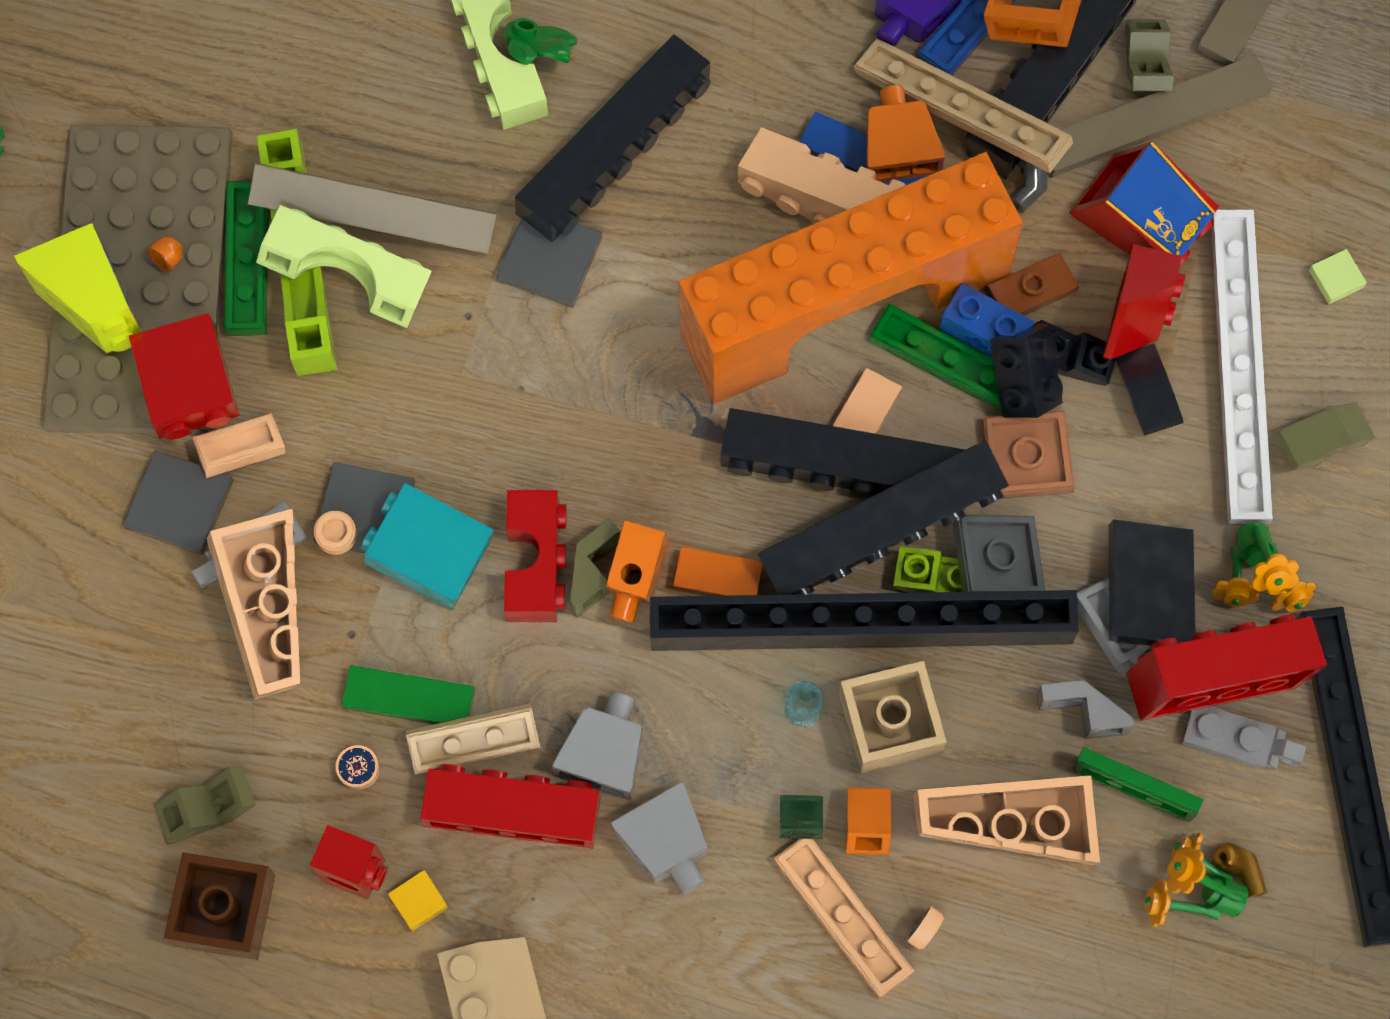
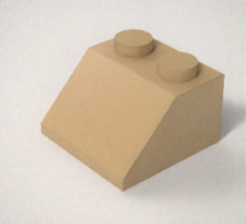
M525 937L477 942L437 953L453 1019H546Z

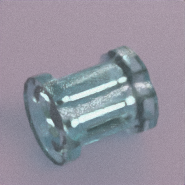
M800 681L794 683L788 689L785 698V715L793 725L807 728L814 725L820 719L824 696L816 684L809 681ZM801 697L804 702L812 700L811 710L807 712L804 707L796 709L797 698Z

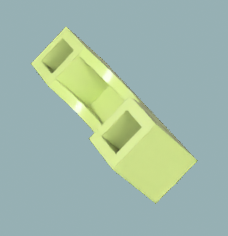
M450 0L455 16L463 14L466 25L461 27V32L467 49L475 48L478 59L473 61V66L480 84L487 82L490 94L485 95L491 117L499 116L503 130L549 116L547 99L535 65H525L512 61L502 55L493 44L496 30L505 19L512 15L510 0Z
M282 205L279 206L262 241L256 261L257 264L292 279L314 267L330 266L345 270L357 278L365 288L369 299L370 313L405 328L409 326L432 272L413 259L401 258L385 251L377 243L362 241L347 234L345 230L338 226H328L310 218L301 210L289 209Z

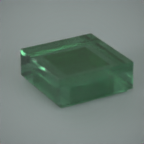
M780 795V838L823 839V796Z

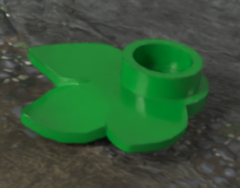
M519 18L509 22L504 30L508 52L512 57L525 65L535 61L537 56H545L569 63L570 46L577 45V38L570 32L552 26H537L534 21L526 18Z

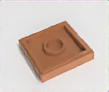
M1065 410L1047 412L1038 418L983 417L982 429L984 440H987L1009 484L1008 487L1001 490L1004 495L1002 499L1074 493L1075 484Z

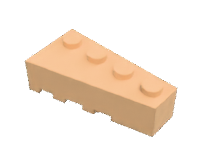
M762 127L738 164L737 182L741 184V187L746 192L756 197L763 195L775 201L782 211L790 215L798 213L811 220L812 224L906 185L895 179H892L889 185L875 180V171L860 166L857 172L846 169L840 162L839 157L826 152L825 154H819L817 157L810 154L811 151L806 144Z
M293 509L212 530L206 538L254 700L294 689L300 684Z
M1091 775L921 789L913 793L917 836L1089 865L1100 863Z

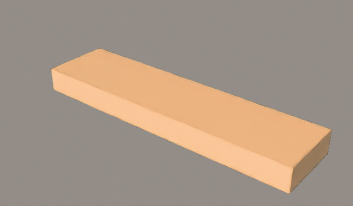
M809 833L805 834L774 858L776 865L879 999L914 973V969Z

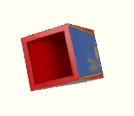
M1151 141L1114 153L1069 213L1129 255L1133 244L1180 255L1182 256L1181 266L1189 257L1190 251L1188 248L1194 240L1202 237L1213 224L1211 218L1219 209V206Z

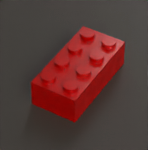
M1287 614L1269 621L1270 625L1256 627L1255 622H1248L1231 628V633L1217 635L1216 630H1208L1193 635L1191 641L1177 643L1176 638H1168L1153 643L1151 645L1152 650L1140 655L1137 658L1138 662L1126 672L1140 721L1298 688L1327 666L1312 616L1295 619L1294 614Z

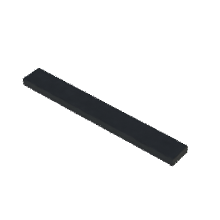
M1342 606L1302 611L1299 615L1300 619L1312 616L1327 666L1312 676L1311 680L1364 948L1390 945V837L1344 608Z

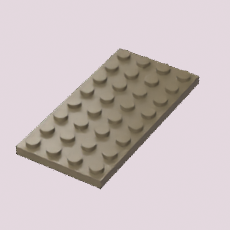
M71 125L61 236L90 223L93 224L111 258L142 332L209 313L218 333L226 230L227 181H229L233 135L230 128ZM164 236H171L177 239L182 246V259L169 273L157 267L146 252V249L155 240ZM55 309L44 429L47 432L157 434L151 424L132 347L120 352L111 351L106 353ZM204 426L190 430L189 435H202L211 432V428Z

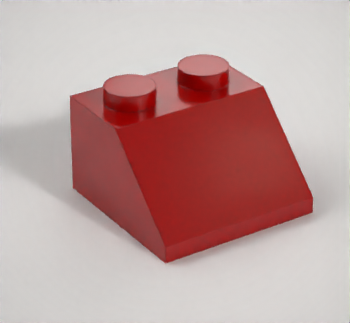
M1133 244L1117 295L1103 358L1114 359L1158 341L1162 326L1171 325L1176 308V302L1171 301V298H1180L1186 274L1178 273L1182 256Z

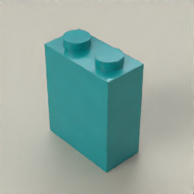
M404 483L399 493L395 491L390 493L381 510V513L385 514L386 517L379 529L371 527L361 545V549L366 551L364 554V564L453 611L488 548L494 530Z

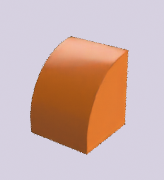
M848 788L846 854L889 855L891 842V789Z

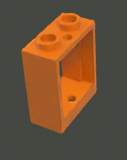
M988 0L983 16L991 40L1067 47L1081 0H1062L1059 10L1011 5L1012 0Z

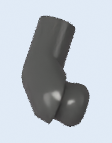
M1020 158L1018 167L1021 168L1020 171L1024 174V184L1010 199L1016 210L1023 213L1046 191L1047 172Z

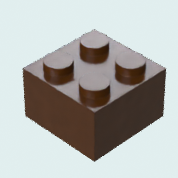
M182 852L164 939L174 947L258 960L276 875L265 865Z

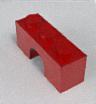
M507 490L506 532L509 542H526L533 545L539 551L537 560L529 568L519 571H505L504 614L507 622H557V609H565V584H558V569H566V544H559V529L567 528V504H560L557 490Z

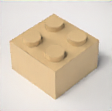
M924 661L841 681L839 696L861 774L944 752L947 741Z

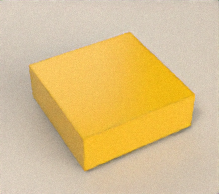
M425 870L388 893L412 932L449 908Z

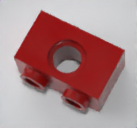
M329 825L326 826L309 865L321 881L369 899L372 890L379 891L388 867L383 865L385 858L376 844Z

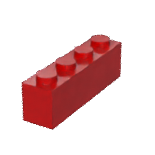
M441 764L439 770L428 768L420 816L424 827L594 849L601 797L599 790L592 789L593 785L591 783L569 780L567 781V786L550 784L549 778L539 775H525L524 780L507 778L508 774L506 772L492 769L482 770V775L465 773L464 767L453 764Z

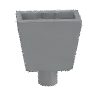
M611 692L604 712L585 707L554 761V775L566 780L591 783L594 789L631 801L643 738L642 725L628 720L635 700L622 693Z
M682 782L611 822L612 831L616 838L654 883H658L672 875L683 895L694 891L705 883L695 861L708 854L707 844Z

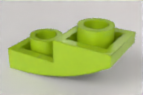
M900 546L893 587L909 593L962 592L958 559L942 556L941 551Z

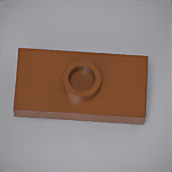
M1058 253L989 284L987 292L991 299L1025 316L1077 292L1079 286L1061 253Z

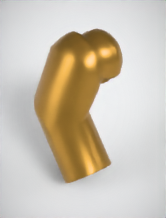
M1223 843L1214 850L1213 860L1215 864L1221 869L1241 878L1242 885L1247 886L1248 898L1268 893L1258 859L1254 853L1233 843Z

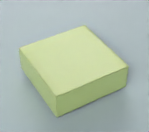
M1347 249L1311 265L1309 269L1328 305L1363 289L1367 284Z

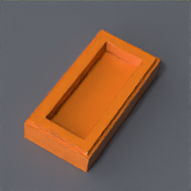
M681 546L673 590L704 596L757 595L763 564L758 560Z

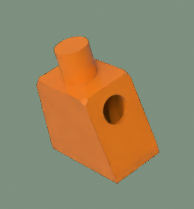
M892 85L883 88L880 91L882 106L868 109L866 168L875 171V180L879 182L892 181V179L902 180L926 177L943 170L944 151L926 103L923 101L906 102L902 86Z
M624 521L606 584L607 589L615 594L609 617L633 623L639 602L650 604V597L654 596L671 543L666 532ZM639 571L642 573L638 583H626L627 577L631 572Z

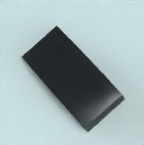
M1040 320V321L1034 323V325H1036V324H1050V323H1048V322H1046V321H1043V320ZM1051 324L1052 337L1057 346L1056 363L1058 374L1093 384L1109 385L1116 358H1103L1107 342L1086 332L1074 335Z
M1154 343L1116 357L1117 367L1129 393L1132 408L1144 436L1184 423L1172 386Z

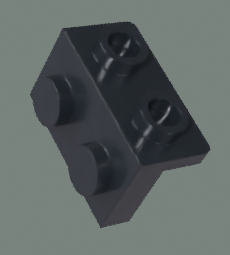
M1036 324L1015 336H996L990 340L1003 417L1038 418L1063 403V385L1058 376L1056 363L1057 346L1052 337L1051 324Z

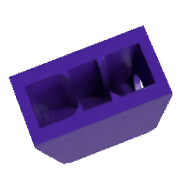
M876 0L875 16L883 21L876 32V36L878 39L894 47L903 35L916 42H923L949 17L962 0Z

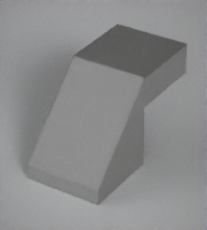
M1085 680L1041 684L1038 690L1039 711L1081 706L1086 739L1128 735L1134 726L1131 715Z

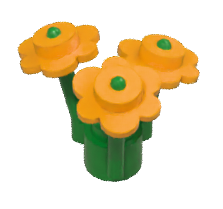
M1253 522L1239 528L1236 532L1238 545L1230 548L1233 559L1232 579L1229 582H1217L1216 588L1212 591L1213 598L1224 601L1226 605L1232 607H1242L1257 602L1259 600L1258 593L1267 590L1270 595H1275V600L1270 604L1274 611L1284 608L1288 612H1293L1305 607L1314 596L1313 591L1316 589V585L1313 582L1307 584L1304 581L1298 582L1299 577L1296 572L1299 569L1297 561L1287 560L1285 555L1278 553L1276 544L1272 542L1267 525L1261 522ZM1242 561H1247L1250 566L1255 567L1256 575L1252 578V584L1247 579L1242 578Z
M1194 832L1189 837L1183 836L1174 844L1170 854L1173 860L1167 867V873L1170 877L1168 880L1156 879L1153 888L1147 891L1145 912L1150 915V925L1152 927L1164 924L1166 913L1169 909L1203 914L1215 920H1218L1222 913L1232 918L1237 917L1244 909L1248 899L1247 886L1233 881L1231 874L1219 870L1204 859L1203 852L1199 850L1201 847L1200 843L1204 837L1202 833ZM1207 872V873L1210 874L1212 877L1206 876L1205 873ZM1194 883L1204 885L1202 899L1207 902L1206 905L1171 900L1170 893L1168 892V890L1172 893L1182 891L1187 894L1193 890Z

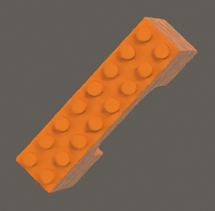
M984 152L679 280L680 335L713 404H717L787 374L789 353L794 344L811 331L826 323L918 285H923L934 309L938 310L950 304L962 283L980 292L987 289L989 284L1009 276L1023 222L987 152Z

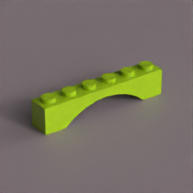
M297 129L257 135L261 164L307 173L304 150ZM270 209L271 219L273 221L277 210ZM322 266L308 269L295 279L280 274L290 360L297 377L338 370Z

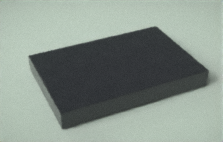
M1113 519L1109 524V641L1149 646L1168 638H1176L1177 643L1191 641V637L1196 634L1193 530Z

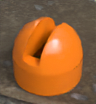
M171 236L160 237L146 249L152 262L168 273L179 264L183 256L181 244Z

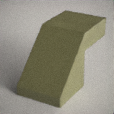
M1126 19L1127 76L1132 91H1173L1174 75L1168 63L1171 32L1166 20Z
M1357 402L1332 406L1274 434L1293 471L1318 466L1340 450L1361 447L1376 438Z
M610 518L576 544L570 604L572 612L577 618L610 593L606 587L607 579L594 565V563L618 545L620 530Z
M243 766L227 768L205 785L177 788L158 802L155 808L167 843L175 844L234 821L254 807L256 803Z

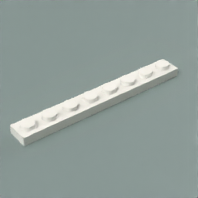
M1217 210L1211 218L1213 221L1211 231L1228 524H1248L1253 522L1270 524L1273 516L1254 210Z

